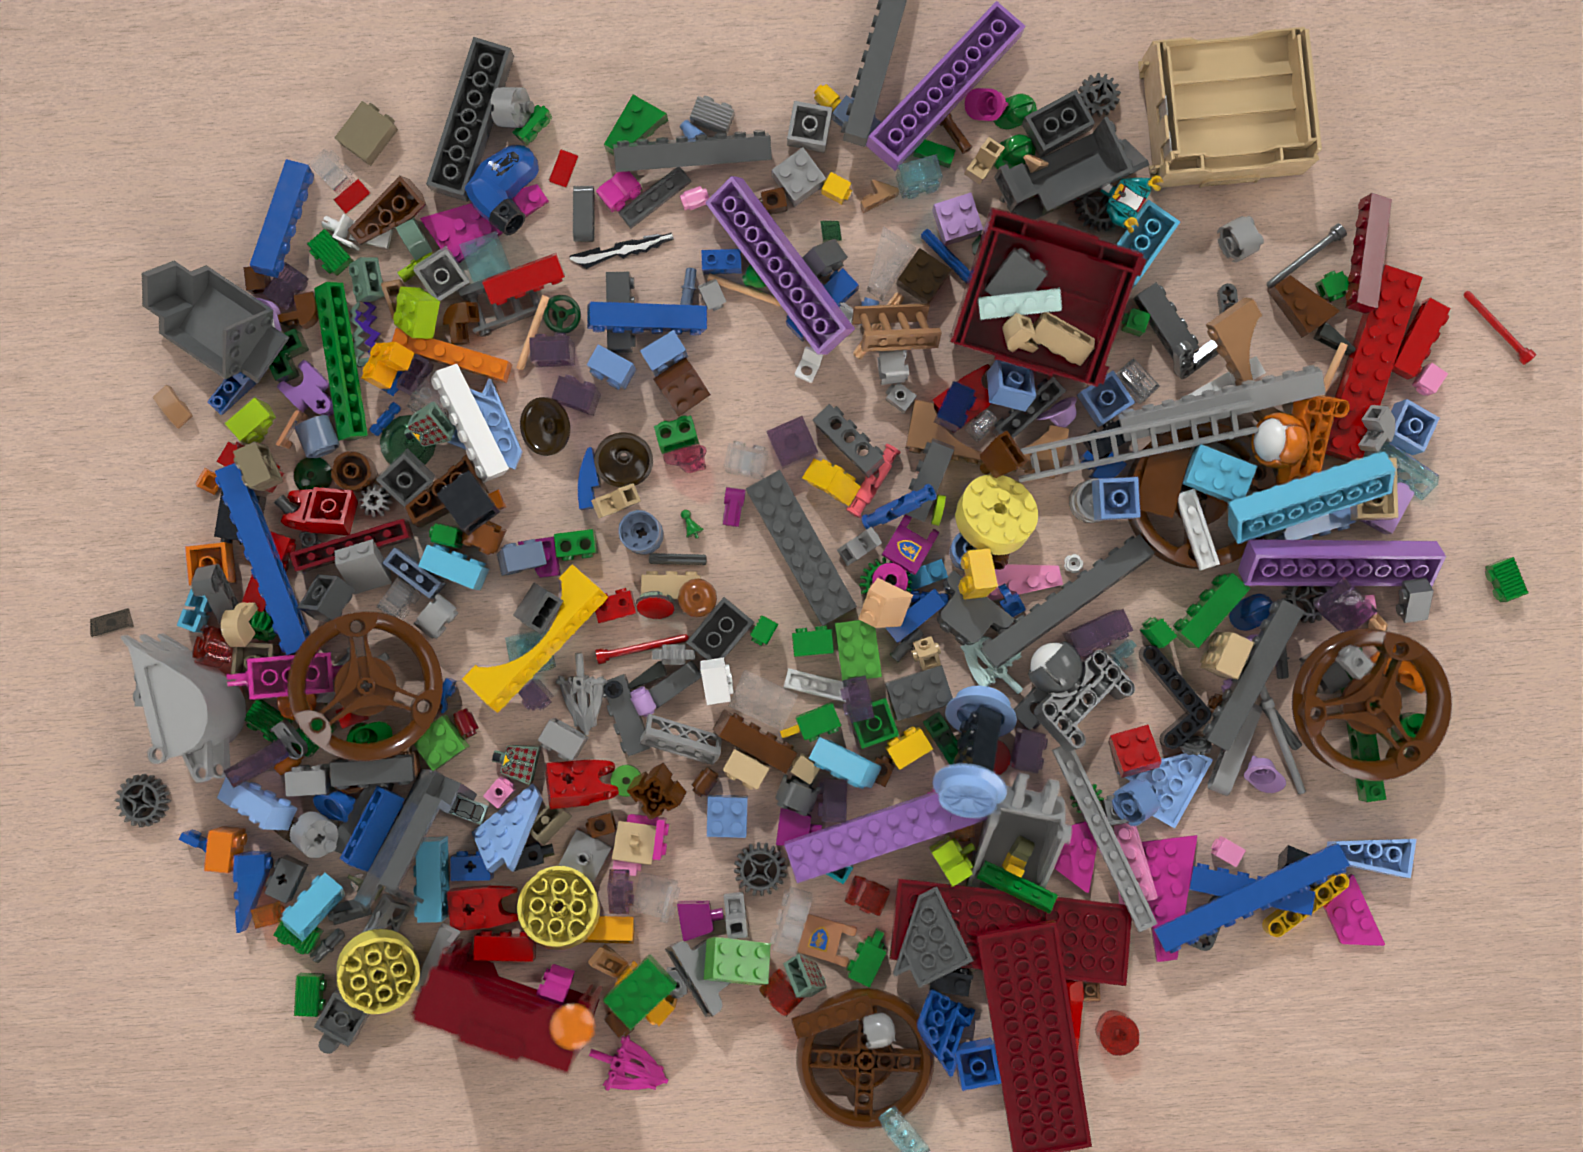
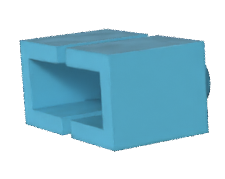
M191 589L185 606L195 607V609H183L176 626L192 632L204 633L210 617L206 614L207 612H212V608L205 595L196 597Z

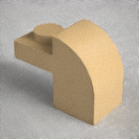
M988 137L964 172V175L980 185L996 164L1005 147Z
M1016 313L1005 322L1003 333L1007 347L1011 352L1020 348L1033 353L1038 349L1037 343L1031 338L1035 335L1031 318Z
M633 483L595 498L591 502L600 519L627 509L641 502Z
M238 603L234 610L224 611L221 619V631L229 647H246L256 634L249 623L258 610L255 603Z

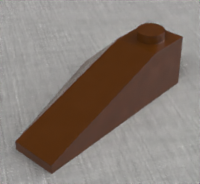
M399 175L351 225L348 232L362 245L414 218L426 205L422 192L410 179Z

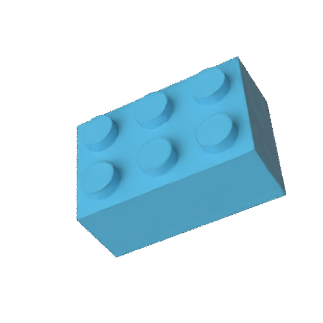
M1200 444L1193 450L1182 484L1223 501L1232 502L1237 498H1244L1246 496L1257 466Z
M434 543L433 546H426L418 567L473 590H481L489 572V569L485 567L486 563L472 558L469 561L467 560V555L456 551L450 553V548Z
M821 737L818 738L809 759L815 761L814 766L829 771L831 775L839 779H848V784L861 789L865 787L872 788L882 768L845 747Z
M326 873L322 876L318 875L312 881V886L309 890L301 892L297 897L298 901L293 906H288L282 913L283 917L281 920L284 926L302 942L345 897L343 887Z

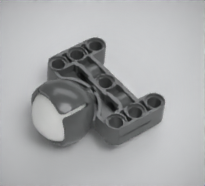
M1063 641L1061 643L1045 644L1038 648L1032 656L1031 669L1028 673L1029 679L1038 689L1049 693L1036 706L1034 710L1035 717L1066 751H1074L1085 745V735L1077 725L1108 693L1113 698L1121 700L1133 695L1135 692L1134 683L1103 650H1096L1081 660L1076 648L1070 643ZM1044 708H1047L1049 712L1048 715L1045 713ZM1058 722L1062 725V730L1059 729ZM1072 737H1073L1074 740H1075V745L1072 743V740H1071Z

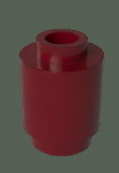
M468 708L453 714L455 718L453 721L461 737L465 736L467 739L477 734L476 730L479 727Z

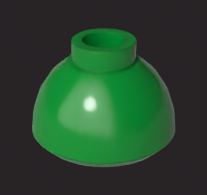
M750 264L746 269L745 275L742 276L744 284L755 288L765 287L766 284Z

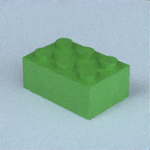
M861 620L835 623L842 682L882 677L876 628Z
M720 937L707 939L704 980L757 986L768 984L771 943Z

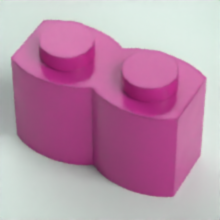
M630 171L617 172L611 179L602 184L596 190V193L611 212H618L624 208L627 200H633L638 197L642 188Z
M552 964L550 969H546L543 977L545 983L544 985L540 984L536 995L539 998L563 1006L575 971Z

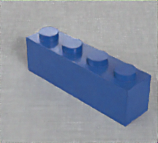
M843 268L840 271L836 270L829 277L830 280L825 285L822 283L838 307L841 306L840 303H845L859 290V284ZM787 315L786 325L803 342L806 338L789 315Z
M376 786L340 859L350 866L368 872L388 831L392 828L398 812L402 809L405 799L397 793Z

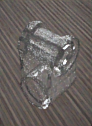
M984 410L964 430L978 443L996 424L997 419L991 411Z

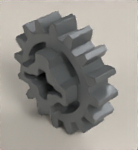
M1097 73L1095 78L1089 75L1088 80L1084 79L1082 82L1083 86H1080L1078 89L1085 106L1091 111V116L1097 113L1098 117H1101L1103 112L1105 115H1108L1110 110L1113 111L1116 108L1115 104H1118L1120 101L1118 96L1121 91L1116 90L1119 84L1113 85L1114 78L1112 77L1108 80L1107 74L1100 77V73ZM1099 90H1101V91H1100V98H1099V100L1097 101L1098 92H1099Z

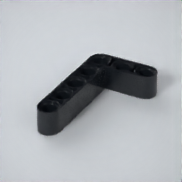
M1146 645L1139 650L1140 660L1185 712L1165 729L1159 738L1161 745L1164 747L1176 749L1209 722L1212 716L1211 711L1156 646ZM1148 649L1153 651V657L1150 660L1145 656ZM1161 664H1164L1166 667V672L1161 675L1158 671V667ZM1177 679L1179 685L1177 689L1174 690L1171 687L1172 680ZM1189 694L1191 702L1186 705L1184 703V696ZM1202 709L1204 716L1199 720L1196 714L1198 710ZM1184 722L1189 724V729L1186 732H1183L1181 728ZM1170 734L1174 736V742L1171 745L1166 741Z

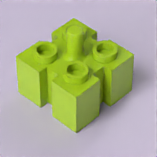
M947 835L928 847L952 886L973 875L970 870L973 868V865L966 857V855L976 849L973 843L961 848L955 837L951 839Z

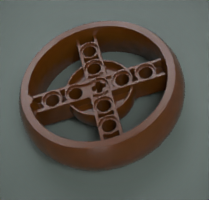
M856 988L840 992L824 1001L815 1010L868 993L874 1014H877V1006L900 1016L913 1031L919 1049L893 1048L891 1043L884 1047L868 1049L866 1046L868 1042L861 1040V1037L866 1035L863 1029L864 1021L861 1018L858 1019L857 1030L847 1034L839 1046L813 1044L816 1033L799 1039L796 1050L798 1077L810 1102L821 1114L833 1122L860 1130H872L890 1126L909 1115L927 1093L935 1064V1056L924 1043L917 1028V1022L920 1017L918 1012L900 997L874 988ZM823 1053H829L831 1058L823 1060L820 1056ZM843 1054H849L851 1056V1058L848 1061H842L840 1059L841 1055ZM864 1055H868L867 1062H863ZM882 1056L890 1057V1061L887 1063L880 1061ZM907 1056L910 1058L907 1064L900 1062L902 1057ZM812 1068L838 1069L843 1079L855 1087L854 1110L840 1106L825 1095L814 1078ZM892 1071L917 1072L913 1084L898 1101L885 1108L873 1110L874 1087L885 1082ZM862 1075H868L870 1077V1079L867 1082H861L859 1080V1078ZM861 1095H867L869 1097V1099L866 1102H861L858 1100V1098Z

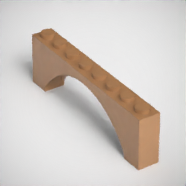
M1243 298L1205 324L1208 328V336L1217 345L1216 350L1227 363L1225 365L1227 370L1236 379L1234 381L1236 386L1242 385L1244 381L1253 380L1250 369V345L1257 321L1263 315L1254 299ZM1269 407L1253 411L1252 415L1259 422L1269 414L1284 412L1275 407Z
M914 401L905 448L909 449V452L920 454L921 451H924L926 443H931L932 438L954 446V452L950 460L959 461V458L966 459V462L977 465L978 462L983 463L980 458L981 451L964 445L947 431L934 410V403ZM1049 425L1044 435L1026 447L1067 439L1069 429ZM1066 446L1056 448L1060 467L1063 465ZM1051 449L1036 452L1040 472L1055 469ZM1031 453L1024 454L1028 462L1018 468L1024 470V474L1035 473V469H1032ZM1061 474L1053 475V476H1049V477H1045V478L1055 479V476L1058 477V476L1061 475Z

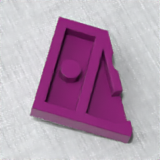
M554 536L535 539L536 542L542 541L547 563L542 567L535 568L539 578L560 576L559 558L556 556ZM518 541V545L524 544L523 541Z

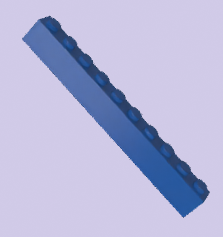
M235 463L216 470L217 477H215V481L218 487L222 488L224 494L222 498L225 505L229 506L231 512L229 516L232 523L236 524L238 530L237 537L245 548V558L251 563L252 576L254 579H257L260 586L258 587L259 594L265 599L267 604L265 605L266 612L272 617L274 622L272 624L273 630L279 635L281 640L279 643L280 648L286 655H294L310 633L301 610L297 608L299 606L254 489L245 486L242 481L243 473L241 469L237 468Z
M1334 843L1168 921L1153 930L1164 951H1169L1170 954L1181 949L1180 945L1186 942L1188 945L1199 941V936L1203 934L1207 936L1218 932V927L1223 925L1225 928L1232 926L1236 923L1235 919L1243 917V919L1249 918L1254 915L1253 911L1259 908L1262 911L1272 907V902L1278 899L1280 902L1291 898L1290 894L1295 891L1302 893L1310 889L1309 885L1314 882L1317 885L1327 881V876L1333 873L1335 876L1345 873L1347 871L1346 867L1350 866L1339 843Z

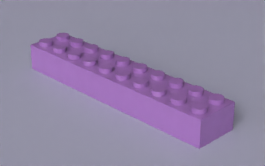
M996 1L868 136L866 146L896 171L1020 39L1026 26Z
M731 176L705 202L817 355L829 354L855 328L744 179Z
M1248 540L1238 571L1245 586H1402V581L1426 578L1430 585L1433 586L1446 555L1437 541Z
M934 791L785 841L784 845L796 881L799 883L987 820L988 816L968 818L953 814L940 804L939 795Z

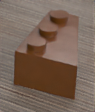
M1291 275L1268 290V293L1301 338L1340 312V310Z

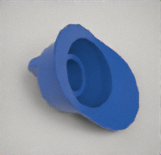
M1260 593L1240 600L1229 613L1231 624L1242 631L1259 627L1262 621L1268 618L1270 614L1269 608L1273 601L1270 597Z
M335 791L327 796L315 795L313 797L314 806L322 815L342 822L348 821V815L353 811V804L356 801L355 798L341 791Z

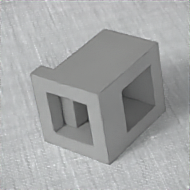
M1107 795V799L1102 801V807L1110 825L1127 823L1128 821L1125 818L1122 820L1116 813H1113L1112 799H1114L1115 795Z

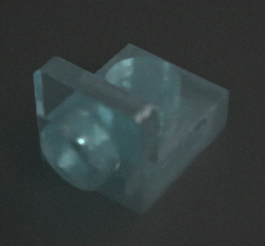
M1127 639L1110 653L1113 658L1112 660L1121 669L1126 670L1129 667L1122 658H1127L1133 654V649L1137 645L1133 640Z

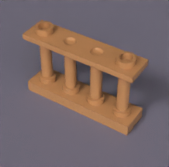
M929 303L854 306L851 323L852 325L862 324L864 328L861 343L862 351L938 348L942 332L940 328H929L926 322L930 308ZM908 322H918L921 329H911ZM881 323L883 330L873 331L871 324ZM889 323H900L902 329L892 330Z

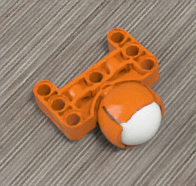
M1319 395L1294 401L1291 415L1273 413L1265 416L1264 419L1257 423L1258 433L1252 434V450L1256 454L1255 458L1261 464L1279 469L1276 476L1277 485L1280 486L1292 480L1302 479L1313 473L1321 472L1333 418L1345 417L1350 409L1349 402L1339 398Z

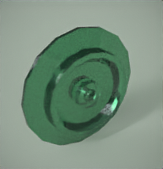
M412 415L399 416L383 429L380 438L381 452L390 464L407 448L424 465L434 455L436 444L422 446L416 438L412 440L406 438L405 429H408L407 425Z

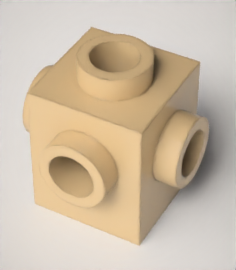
M931 636L913 642L914 650L911 653L914 661L919 662L922 671L941 665L938 642L934 643Z

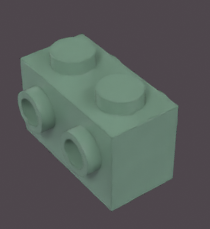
M360 257L349 264V274L352 278L356 302H375L385 296L381 287L383 281L378 258Z

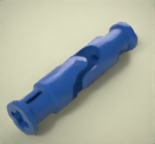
M926 484L924 488L918 491L914 490L875 509V512L863 515L861 518L866 530L870 527L874 529L879 524L884 525L921 507L923 503L929 500H935V490L932 485Z

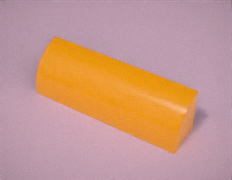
M599 916L594 931L582 943L634 944V917Z

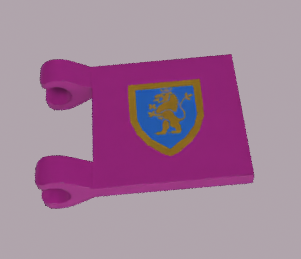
M905 514L884 549L882 556L916 575L938 537L939 531L932 529L927 539L906 528L912 517Z

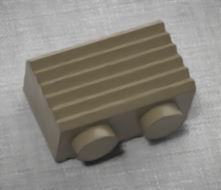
M548 803L546 809H543V812H540L535 818L530 834L538 842L545 845L567 823L572 815L565 808L549 809Z

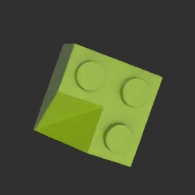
M253 398L225 422V425L239 441L247 444L253 442L261 443L265 439L264 436L268 434V428L272 426V421L276 419V416L268 403Z

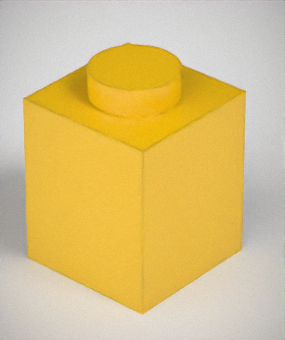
M830 172L822 187L821 194L842 205L843 201H848L853 190L850 189L851 182Z

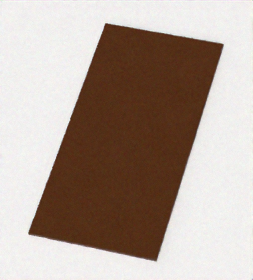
M1156 434L1158 447L1173 444L1172 437ZM1178 439V442L1187 441L1183 439ZM1192 446L1149 455L1139 490L1140 510L1173 518Z

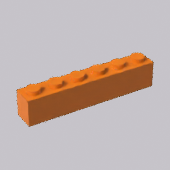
M399 328L395 329L392 342H397L415 353L414 356L447 366L458 364L460 370L504 383L508 381L512 364L507 360L436 339L411 338Z

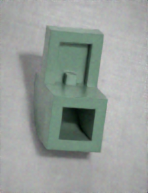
M415 218L396 227L401 239L415 260L432 252L430 244L420 230Z

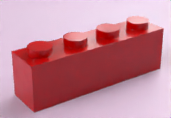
M553 253L483 279L482 284L491 305L496 303L498 306L508 302L507 299L514 296L517 299L525 296V292L533 289V292L542 290L545 284H558L563 281L562 278L565 277V273L557 253Z
M1431 297L1422 301L1402 339L1392 369L1393 373L1406 380L1417 377L1423 368L1421 364L1423 360L1429 357L1432 351L1430 347L1432 343L1438 340L1441 334L1439 330L1441 326L1447 323L1450 317L1448 313L1451 308Z
M270 531L285 572H287L290 553L296 549V539ZM251 575L242 602L255 603L258 611L266 612L265 605L267 604L265 599L259 594L258 587L260 586L258 581Z

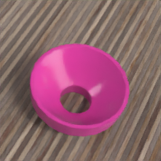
M885 563L876 569L872 577V584L877 578L885 581L886 576L892 574L897 578L894 586L904 591L906 590L908 576L901 566L895 563Z

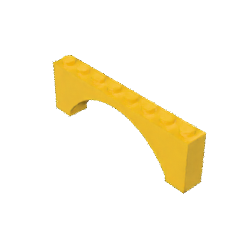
M573 564L559 577L562 584L561 600H563V603L559 607L557 616L544 638L533 649L516 660L492 667H478L475 665L462 678L495 712L498 713L608 598L597 585Z

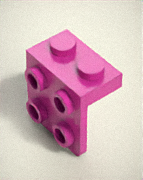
M629 814L627 822L656 826L653 859L661 860L662 855H666L667 843H664L665 835L668 836L669 824L666 823L667 818L656 817L650 820L646 815Z

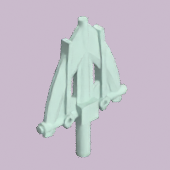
M982 636L973 645L965 644L960 646L964 652L968 667L979 686L988 687L991 683L994 684L996 682L995 679L998 677L999 679L1002 678L1017 694L1023 690L1007 673L1008 670L1006 669L1008 666L1011 667L1013 665L1012 662L1022 657L1020 655L1021 652L994 670L981 652L982 643L990 637ZM977 656L985 663V665L988 668L983 669L979 665Z

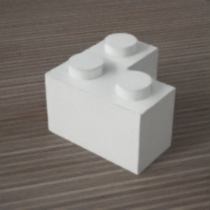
M724 658L700 661L707 705L731 702L730 694H734L729 664L725 665Z

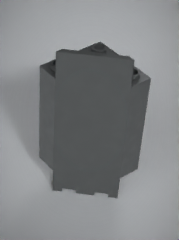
M1107 116L1103 118L1092 134L1041 157L1040 159L1049 163L1047 167L1031 173L1028 166L1023 165V163L1011 169L1006 164L998 169L994 178L1002 193L1000 201L1007 203V209L1011 213L1035 220L1150 164L1126 139H1118L1115 133L1116 127Z
M171 261L142 272V306L159 317V334L224 379L241 372L258 384L289 339L288 336L273 327V309L207 265L189 271L176 261Z
M421 768L403 803L402 809L399 811L354 900L370 908L379 889L385 886L384 891L412 904L415 901L423 903V899L399 887L438 810L449 813L457 795L474 801L477 793L462 783L445 777L438 771Z

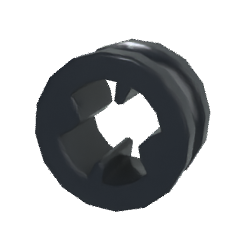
M618 681L608 682L604 687L607 697H619L623 692L622 684ZM612 684H616V688L619 689V692H615V695H612L611 691L608 690L609 686L612 687Z

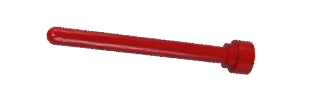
M1470 291L1464 292L1465 299L1518 353V360L1523 365L1530 362L1537 355L1532 349L1524 348Z
M683 634L609 651L608 649L604 650V648L596 649L598 665L605 664L610 658L660 648L662 645L687 642L689 636Z

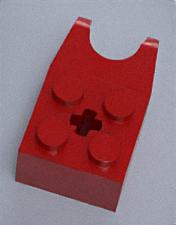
M989 364L965 375L931 401V403H934V409L953 434L992 404L989 403L988 389L984 388L981 382L984 373L990 369ZM956 401L963 404V409L960 407L955 408Z
M314 487L309 490H293L288 493L289 501L299 505L300 508L294 513L283 515L281 517L283 525L311 533L350 535L358 505V500L352 490Z
M586 759L546 763L545 776L549 809L589 806L590 803L616 797L619 794L618 787L605 784L599 779L612 773L615 770V763L608 760Z
M489 884L451 888L447 891L450 926L462 931L491 928L518 921V914L507 912L502 907L503 897L517 893L518 887ZM469 904L470 907H474L473 911H470L467 906Z

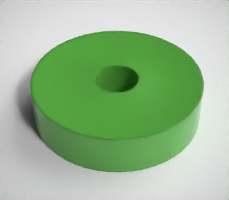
M621 765L612 773L610 783L618 787V795L630 796L627 789L634 777L640 775L641 772L635 766ZM624 777H628L630 779L629 784H625L623 782Z

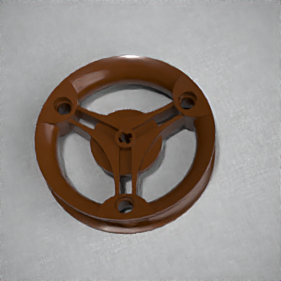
M1211 422L1197 424L1199 438L1213 435ZM1217 423L1219 434L1233 431V427ZM1191 426L1176 429L1178 439L1193 440ZM1171 431L1162 434L1172 437ZM1244 435L1234 437L1233 439L1215 441L1234 451L1243 461L1257 466L1258 478H1252L1249 489L1254 492H1262L1277 486L1273 468L1261 464L1255 458L1256 454L1252 450V439ZM1152 441L1148 443L1142 450L1150 449L1152 446ZM1149 456L1135 458L1127 475V478L1138 477L1139 490ZM1182 484L1180 493L1192 490L1193 488ZM1202 492L1201 497L1203 499H1200L1199 503L1208 527L1210 523L1217 521L1224 515L1229 502ZM1176 505L1175 513L1182 519L1178 505ZM1140 510V517L1128 519L1136 537L1140 534L1155 552L1154 555L1178 567L1199 569L1196 559H1191L1188 555L1192 547L1185 526L1183 545L1176 547L1160 536L1151 524L1146 511ZM1260 536L1253 540H1263V537ZM1235 540L1229 545L1215 550L1220 564L1213 567L1226 565L1242 558L1248 541L1237 544Z
M355 612L324 623L304 640L292 660L287 690L290 708L296 722L315 744L341 758L356 761H373L388 758L406 750L424 735L438 712L442 697L443 681L440 664L432 646L412 625L385 613ZM353 621H358L361 624L359 632L351 630L350 627ZM372 629L385 631L406 643L420 663L424 679V690L415 695L398 687L395 675L389 665L381 659L372 656L367 633ZM339 634L347 636L350 646V660L340 668L334 682L335 697L319 712L310 710L305 689L309 666L316 653L329 640ZM362 636L365 656L356 657L353 637ZM364 680L371 684V687L366 692L360 688V684H363L362 681ZM398 692L412 697L411 706L392 701L395 693ZM420 701L427 703V709L423 712H420L417 708ZM339 702L344 709L327 721L322 714ZM388 706L409 710L412 719L396 735L375 743H353L342 740L331 734L330 727L335 721L348 713L370 716L383 711ZM315 719L322 721V728L319 730L311 728V723Z
M1361 628L1348 630L1336 634L1321 643L1312 651L1301 666L1292 692L1294 723L1307 749L1327 766L1363 780L1383 781L1395 779L1422 766L1441 745L1451 719V689L1444 669L1436 657L1422 644L1407 636L1378 629ZM1349 645L1358 648L1375 646L1380 654L1369 674H1365L1361 679L1354 678L1345 687L1341 696L1323 701L1317 696L1323 676L1336 661L1335 659L1344 647ZM1396 645V651L1393 652V647ZM1389 658H1392L1385 676H1382ZM1408 660L1420 674L1426 693L1425 715L1415 737H1408L1399 721L1402 698L1399 689L1395 685L1402 661ZM1341 706V712L1327 713L1326 707ZM1315 708V713L1311 716V710ZM1345 719L1350 727L1359 732L1379 734L1390 747L1385 759L1360 761L1341 754L1327 742L1321 732L1326 724V720ZM1392 727L1400 739L1395 741L1387 731L1389 728Z

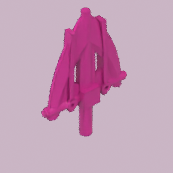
M630 1035L622 1036V1045L617 1049L618 1055L610 1056L591 1048L590 1057L606 1062L612 1068V1070L608 1071V1079L603 1083L607 1091L610 1088L621 1090L650 1088L656 1090V1086L668 1083L669 1079L663 1073L664 1067L657 1064L653 1057L642 1047L631 1041ZM632 1058L641 1061L643 1066L634 1063L630 1060ZM625 1072L638 1076V1078L633 1079L625 1076Z

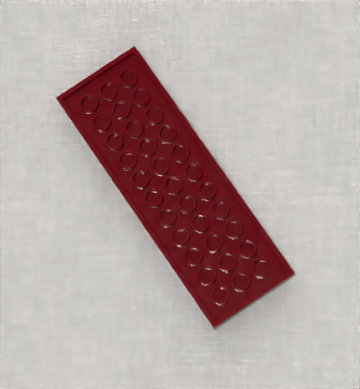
M900 878L897 880L890 960L898 959L918 895L937 887L973 959L972 962L960 968L982 970L976 937L977 933L1056 920L1066 980L1127 986L1132 918L1125 904L1057 897L1049 914L1002 890L960 885L952 886L951 884Z
M1056 920L977 933L976 937L1012 1152H1067L1092 1147Z

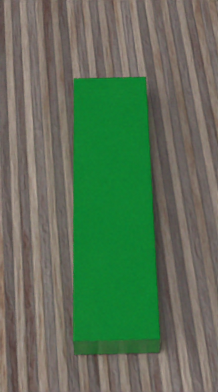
M986 860L977 876V879L1049 914L1058 897L1057 894Z

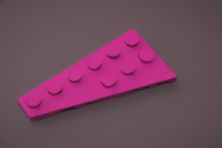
M537 184L522 188L512 199L523 211L525 217H528L549 202ZM472 203L420 218L438 246L442 249L447 245L458 263H461L503 234V232L483 218L473 207Z
M1198 835L1141 842L1158 896L1157 899L1147 901L1157 922L1156 925L1151 927L1156 962L1178 960L1179 950L1171 954L1169 951L1165 952L1153 929L1185 914Z

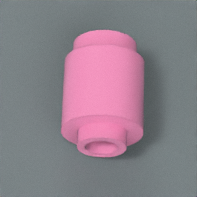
M701 186L685 191L683 195H680L684 210L690 209V211L706 205L705 202L709 199L706 188L702 189Z

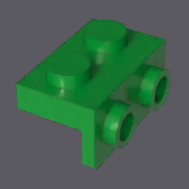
M536 105L527 124L523 128H515L513 135L528 146L530 142L536 139L538 133L550 123L552 119L550 111L544 105L542 107Z

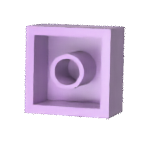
M972 193L934 204L932 212L942 243L945 246L979 236L982 233L983 227Z

